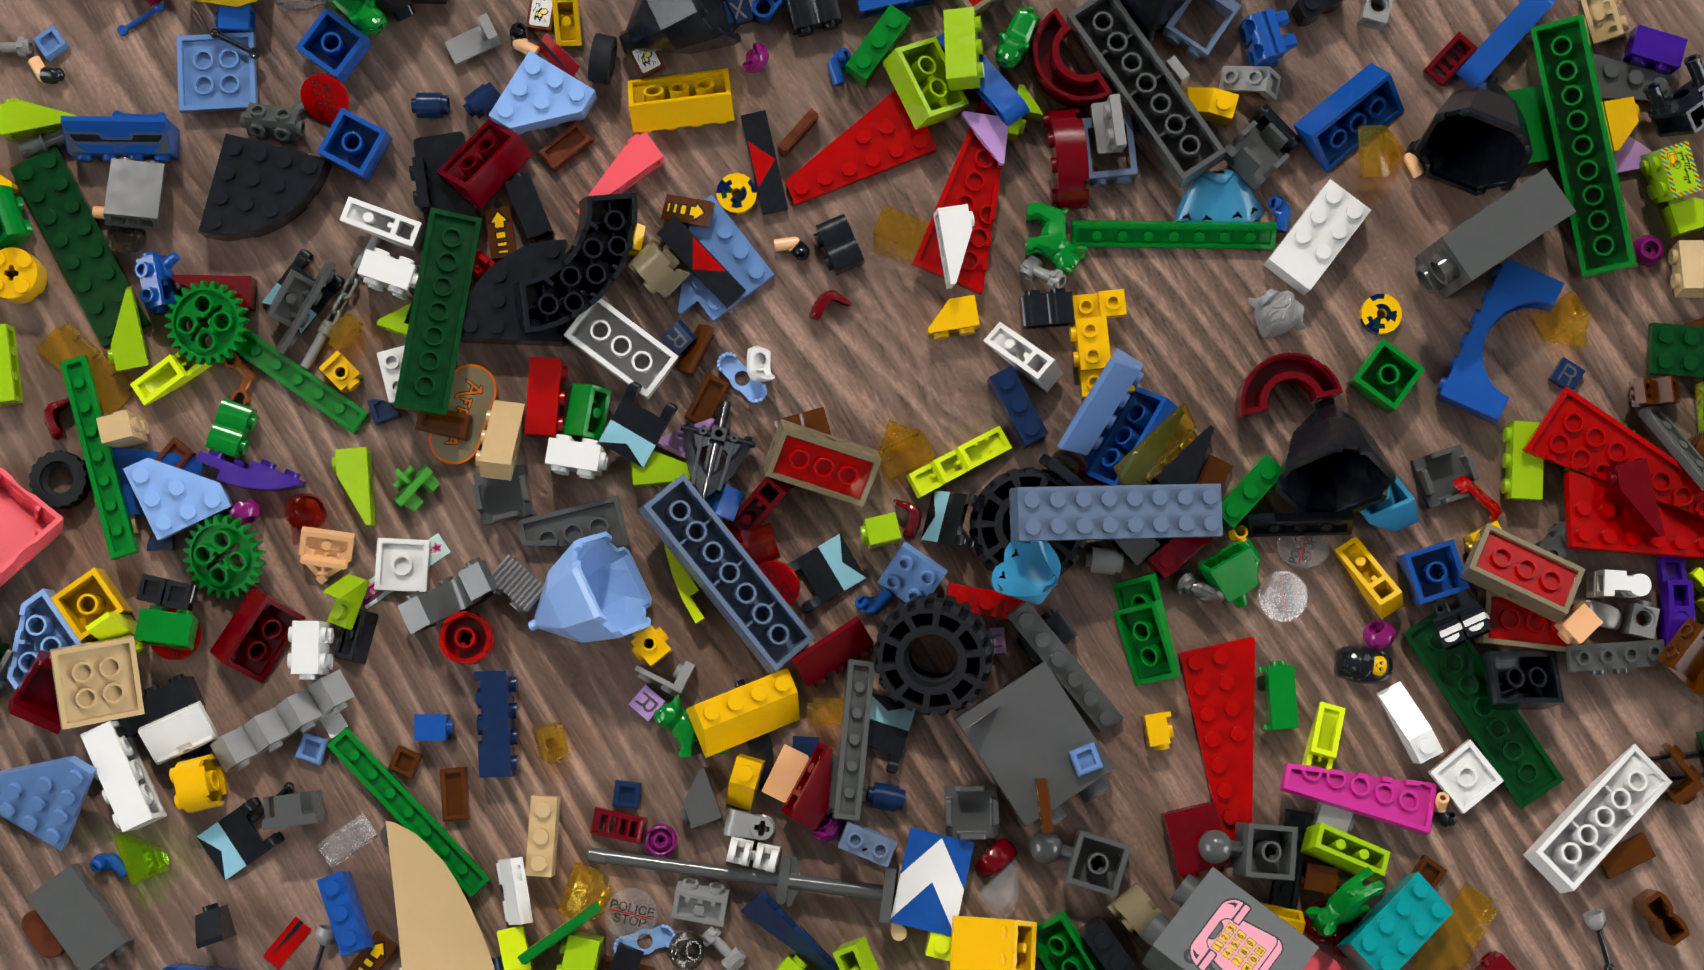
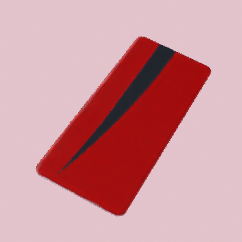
M548 34L544 35L538 44L540 47L539 51L554 66L574 77L580 69V65Z
M295 917L263 955L264 958L279 969L308 935L311 928Z

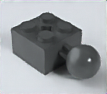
M1236 822L1235 840H1230L1229 836L1220 830H1210L1201 836L1198 842V851L1200 856L1211 864L1223 863L1230 856H1234L1232 875L1295 881L1298 827Z
M1080 829L1076 830L1072 847L1062 844L1060 837L1054 832L1042 833L1039 831L1032 836L1029 842V851L1034 860L1042 864H1050L1057 859L1066 861L1067 865L1062 878L1065 882L1117 897L1131 849L1130 845ZM1099 856L1102 865L1096 866L1093 869V865L1090 864L1091 860Z

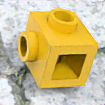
M651 625L646 629L633 633L635 639L631 643L635 647L631 649L640 661L645 659L652 667L672 651L666 642L669 637L660 626L655 629ZM652 639L654 646L648 649L646 643Z

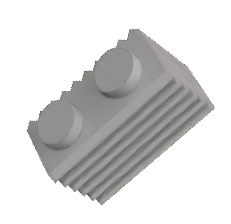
M508 554L492 572L499 588L497 593L500 596L503 593L508 595L512 599L509 604L519 613L523 610L530 613L539 603L544 584L513 556Z

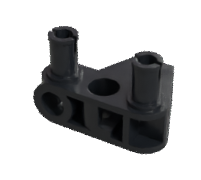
M1693 54L1684 60V64L1692 79L1668 97H1664L1660 84L1657 82L1651 83L1643 89L1651 106L1648 115L1659 137L1695 134L1704 128V65L1700 54Z

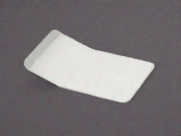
M332 712L320 719L330 738H334L345 727H348L341 713L334 715Z

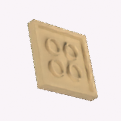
M129 635L49 650L62 730L145 714L134 636Z

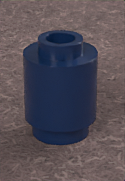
M491 82L486 85L482 84L464 97L466 103L463 107L472 118L476 115L480 119L493 109L501 95Z
M442 92L416 93V98L411 99L412 113H416L417 118H443L444 115L450 114L449 95H443Z
M874 782L873 786H868L866 802H870V808L892 812L902 810L906 790L900 789V786Z

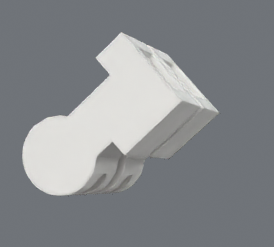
M1606 569L1586 572V598L1597 599L1613 597L1614 595L1622 599L1647 595L1652 586L1649 577L1641 573L1627 575V571Z
M731 837L726 857L727 862L749 866L750 860H754L753 868L772 873L776 872L782 846L758 841L757 849L753 850L755 840Z

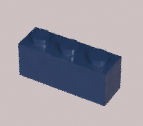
M1012 365L988 378L987 382L1023 449L1040 441L1049 434Z

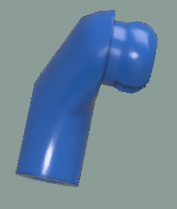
M1273 195L1268 200V206L1277 217V232L1287 233L1292 213L1291 208L1282 197Z
M115 853L98 854L90 861L92 871L100 872L113 869L122 879L132 870Z

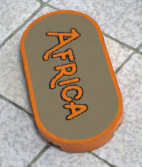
M467 364L455 369L448 410L472 415L473 418L467 441L429 433V445L433 454L446 464H464L476 456L477 450L481 448L482 430H487L488 426L486 425L487 410H492L493 402L497 400L498 396L495 378L486 368L476 364Z

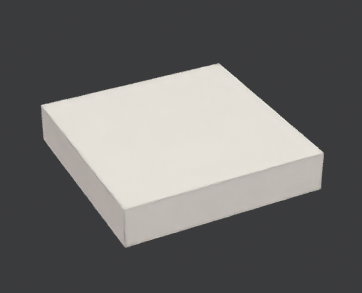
M377 538L374 590L428 592L431 541Z
M1467 739L1428 771L1443 792L1449 795L1452 803L1462 814L1466 813L1504 781L1471 739Z

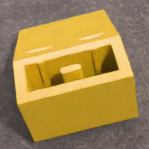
M953 916L950 970H1035L1037 922Z

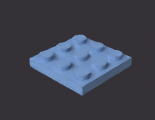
M254 32L221 33L249 48H256V35ZM210 34L176 36L178 107L180 113L246 110L249 102L258 103L257 59L251 58L249 53L219 38H212Z

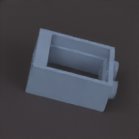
M1187 0L1175 12L1162 34L1170 44L1181 46L1187 50L1186 53L1195 60L1200 59L1204 62L1242 5L1236 1L1201 0L1226 17L1206 48L1174 28L1192 0Z
M1123 114L1127 141L1128 169L1097 172L1092 170L1088 135L1094 134L1092 118H1082L1089 163V180H1086V184H1091V187H1102L1107 185L1106 182H1116L1117 185L1132 183V180H1135L1138 175L1131 114Z
M847 820L837 844L838 848L888 868L898 842L895 838Z

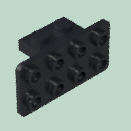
M462 132L416 138L413 142L415 157H412L413 165L409 166L411 181L416 183V191H413V200L415 206H419L424 213L426 228L430 208L477 217L475 205L462 198L436 173L466 143Z

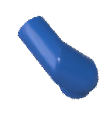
M846 48L836 50L827 64L834 87L845 84L842 70L851 58V53Z
M884 588L876 597H857L855 606L861 613L877 614L894 596Z

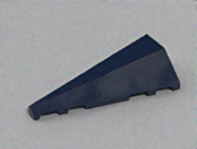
M764 889L741 909L742 913L818 969L839 970L836 961Z

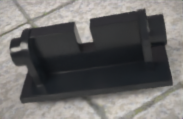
M1267 104L1262 106L1248 121L1251 123L1255 120L1258 123L1255 127L1261 132L1269 123H1273L1288 138V142L1280 149L1283 155L1288 154L1301 141L1298 135Z

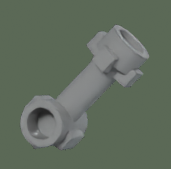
M18 37L16 42H0V56L2 53L18 52L19 57H26V54H32L33 45L31 39Z
M1031 255L1021 264L1019 274L1025 280L1031 281L1034 276L1048 281L1047 285L1052 289L1054 287L1061 289L1066 283L1067 277L1063 274L1062 270L1049 271L1042 268V261Z
M711 925L701 935V938L704 940L703 943L707 947L712 944L725 957L721 962L727 970H738L745 963L746 953L738 946L731 949L719 937L721 931Z

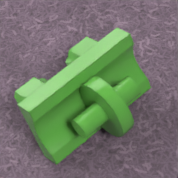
M426 464L411 479L409 477L416 471L411 465L404 472L398 468L394 471L399 476L393 483L397 489L404 483H407L394 497L395 502L401 507L404 505L415 512L424 501L414 492L422 486L431 494L440 485L432 474L433 471Z

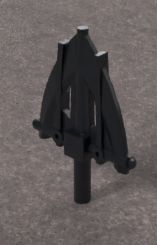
M725 400L721 401L716 425H713L712 431L707 430L705 425L697 428L694 427L693 423L687 421L686 425H681L680 429L684 432L685 458L692 478L691 483L705 501L714 492L720 494L722 486L739 469L749 449L755 448L756 445L755 441H752L753 437L738 438L737 433L734 432L731 436L726 435L728 430L726 424L731 403ZM708 447L705 464H703L700 452L702 448ZM723 451L728 455L726 463L718 468Z

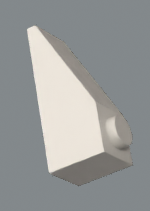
M348 197L340 217V221L417 253L426 232L425 226L419 221L352 197Z
M968 204L937 208L933 213L946 289H951L957 282L972 232V226L975 224L974 214L972 211H969Z
M1001 322L983 340L985 344L1045 392H1048L1063 374L1055 359Z
M1397 682L1376 693L1413 763L1422 764L1444 752L1432 728L1401 682Z

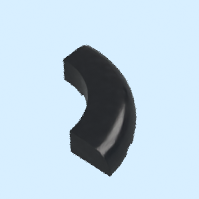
M637 192L586 196L579 201L577 232L564 258L549 272L531 279L519 280L513 284L516 315L522 333L538 332L559 326L579 316L604 296L622 272L634 242L633 236L635 226L637 225L638 213Z

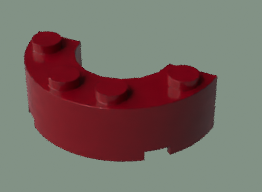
M1055 8L1041 22L1031 48V67L1038 85L1053 100L1069 107L1089 108L1093 103L1106 102L1109 95H1112L1113 92L1099 71L1090 75L1077 74L1070 71L1063 64L1059 55V46L1068 37L1070 27L1058 9Z
M1078 107L1046 110L1042 118L1043 129L1048 131V148H1053L1054 158H1050L1051 173H1055L1054 189H1050L1051 203L1056 204V208L1083 209L1088 207L1089 189L1085 190L1086 180H1089L1088 151L1083 119H1077V114H1080Z
M1294 352L1274 355L1252 369L1242 381L1236 396V418L1241 419L1265 412L1267 410V398L1270 390L1280 383H1292L1300 386L1308 394L1311 402L1336 397L1343 393L1337 377L1330 368L1313 359L1312 356Z

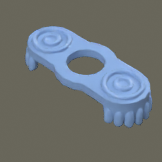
M726 352L719 356V360H717L718 370L730 380L732 387L740 391L748 401L752 403L762 402L767 395L766 385L751 379L745 386L738 385L735 382V376L741 371L747 373V366H744L737 359L736 354L732 352Z
M664 924L650 929L641 928L635 933L617 938L616 942H614L613 950L616 953L619 943H623L643 951L644 954H650L655 949L669 948L670 945H673L676 936L674 934L675 931L672 927ZM644 933L649 934L653 941L652 945L647 949L641 948L637 943L638 937Z

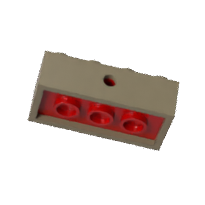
M780 419L763 463V469L767 477L863 507L882 459L878 450Z
M1487 523L1476 536L1460 578L1557 623L1568 614L1585 568Z
M1488 590L1478 592V601L1482 602L1496 630L1474 639L1475 644L1537 651H1556V653L1566 654V646L1572 645L1571 643H1565L1558 636L1557 633L1559 631L1554 626L1556 622ZM1573 600L1570 607L1571 609L1575 604L1585 603L1591 609V602ZM1588 637L1581 644L1575 645L1588 644Z

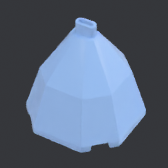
M606 531L574 541L548 571L536 609L535 619L528 622L530 630L542 629L580 643L617 639L650 627L651 619L646 617V609L652 605V597L630 551L624 546L620 548L614 546L610 542L612 536Z

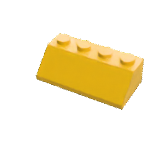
M728 68L627 81L628 105L633 133H650L654 130H675L678 127H699L703 124H724L728 121H735Z
M788 668L686 709L705 758L800 720L798 691Z

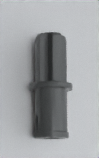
M63 129L47 134L42 132L39 134V137L18 143L19 151H24L21 155L24 158H28L43 151L49 152L48 149L54 145L58 147L66 144Z

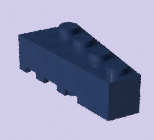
M474 671V680L480 681V688L475 693L477 707L481 709V714H478L477 717L478 735H482V741H478L479 778L515 776V771L519 770V757L514 755V745H518L519 741L518 729H514V718H518V703H514L513 692L518 691L517 676H513V671Z

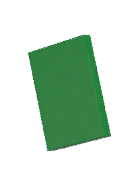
M1539 85L1506 91L1516 101L1526 120L1533 150L1532 158L1527 165L1558 160L1543 86Z

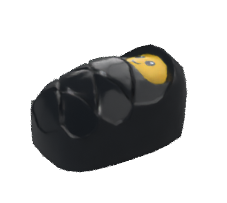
M1343 646L1335 654L1334 672L1338 677L1348 681L1363 684L1380 683L1387 680L1393 671V660L1390 655L1374 647Z

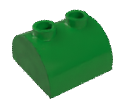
M0 185V250L9 247L16 248L29 240V235L33 232L31 222L24 220L21 213L24 210L22 198L20 196L15 197L13 188L5 185Z

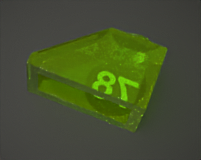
M128 832L113 835L131 885L141 883L169 871L167 866L169 865L168 856L164 850H161L160 846Z

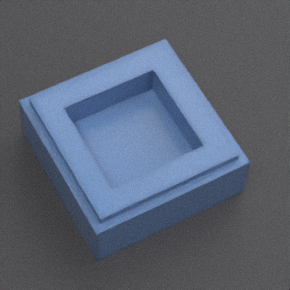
M54 25L32 39L49 62L70 48Z
M305 732L302 735L295 757L320 766L324 760L330 740Z
M1094 742L1068 751L1078 777L1103 768Z

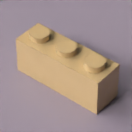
M494 400L492 410H487L486 425L488 426L487 430H482L480 444L483 446L482 450H477L475 465L479 466L480 477L512 480L525 426V404Z
M531 795L525 866L526 876L553 877L555 875L561 796Z

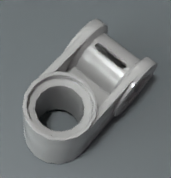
M737 808L727 809L724 835L766 840L775 831V822L768 815L752 813L751 811ZM762 821H765V825L770 827V830H766L764 834H761L760 829L756 828V825H759Z

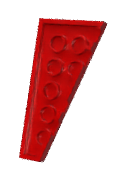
M895 90L789 177L785 184L794 206H797L936 152L937 148L928 126L915 130Z

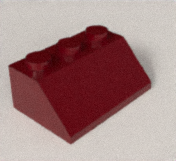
M488 119L436 173L467 202L481 208L505 185V182L519 168L524 166L533 154L517 133Z
M253 585L210 652L223 664L263 684L290 643L288 641V629L292 626V621H304L306 617L276 597Z
M856 616L792 658L791 661L808 687L813 684L817 688L829 680L826 676L833 670L838 674L847 668L849 659L856 655L860 659L871 652L870 646L874 642L858 616Z

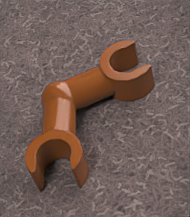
M232 352L236 362L230 365L225 361L223 364L227 368L237 371L243 379L239 389L232 393L231 399L233 402H236L238 396L243 393L245 397L243 405L247 406L251 400L249 390L255 379V373L242 363L240 355Z

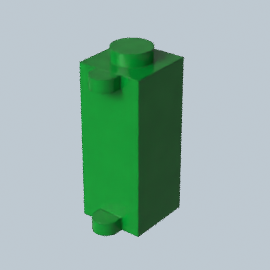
M1285 660L1270 661V667H1257L1258 673L1263 672L1267 725H1262V730L1299 728L1294 665L1286 666Z

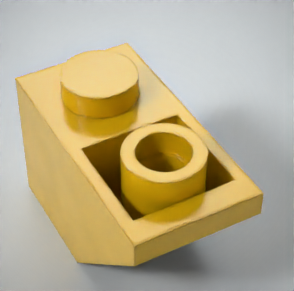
M975 295L949 299L929 326L927 336H934V340L949 338L951 333L959 332L960 336L974 334V330L980 326Z

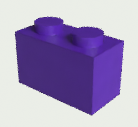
M1638 25L1629 34L1622 60L1630 62L1631 65L1641 68L1647 67L1654 69L1655 72L1671 75L1681 66L1688 39Z

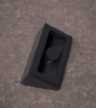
M359 610L353 629L341 628L334 657L365 664L376 628L378 614Z

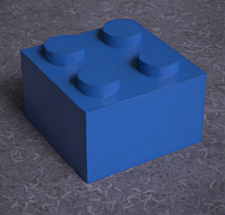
M325 7L295 48L304 58L344 84L373 44L366 35Z
M341 108L317 153L320 157L326 158L331 164L368 183L393 138L386 130Z
M1454 539L1396 556L1413 606L1470 589L1468 581L1460 578L1463 566Z

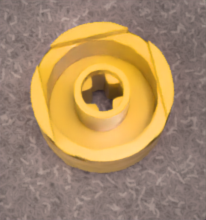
M9 247L0 250V297L16 304L32 302L35 300L34 298L42 294L47 285V271L44 265L35 256L22 249Z
M209 754L180 761L175 767L170 768L169 776L175 786L174 802L178 810L184 809L187 813H194L219 807L225 803V800L221 801L222 795L227 794L226 779L221 765L216 766L213 760L217 759L214 755Z

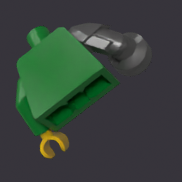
M1243 525L1238 526L1237 529L1240 532V536L1237 535L1235 529L1229 530L1228 536L1234 543L1197 564L1208 584L1200 582L1199 577L1189 570H1181L1174 576L1172 583L1174 591L1183 597L1195 595L1200 598L1199 601L1206 604L1233 601L1234 606L1237 608L1246 606L1249 603L1247 592L1258 585L1257 575L1261 561L1260 555L1251 540L1246 539L1248 529Z

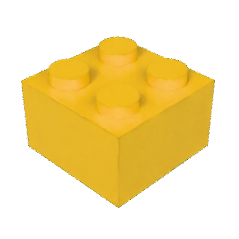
M95 567L50 598L77 638L85 642H91L96 638L85 627L106 612L121 614L133 612L105 570Z

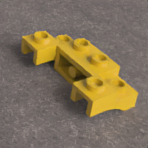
M1124 289L1072 295L1075 323L1072 327H1069L1070 341L1075 342L1076 352H1072L1073 367H1078L1081 399L1086 398L1111 358L1107 318L1125 317L1127 315ZM1131 385L1127 393H1134L1135 386Z

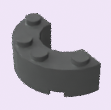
M480 557L474 558L465 563V568L458 571V577H448L438 583L439 587L420 594L419 591L407 595L405 597L406 602L397 607L410 634L433 627L437 622L448 618L452 614L467 611L494 596L499 591V588L486 561H481Z

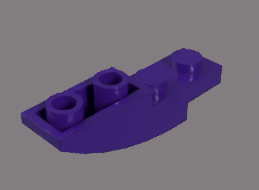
M210 449L209 453L200 450L196 459L220 469L216 480L240 488L278 492L303 488L306 482L299 479L301 474L289 469L282 473L275 470L276 464L264 459L261 460V463L252 460L248 470L249 464L234 459L232 463L223 460L224 454Z
M1659 557L1656 559L1661 603L1658 629L1659 637L1664 639L1665 647L1687 618L1694 620L1693 580H1687L1685 558Z

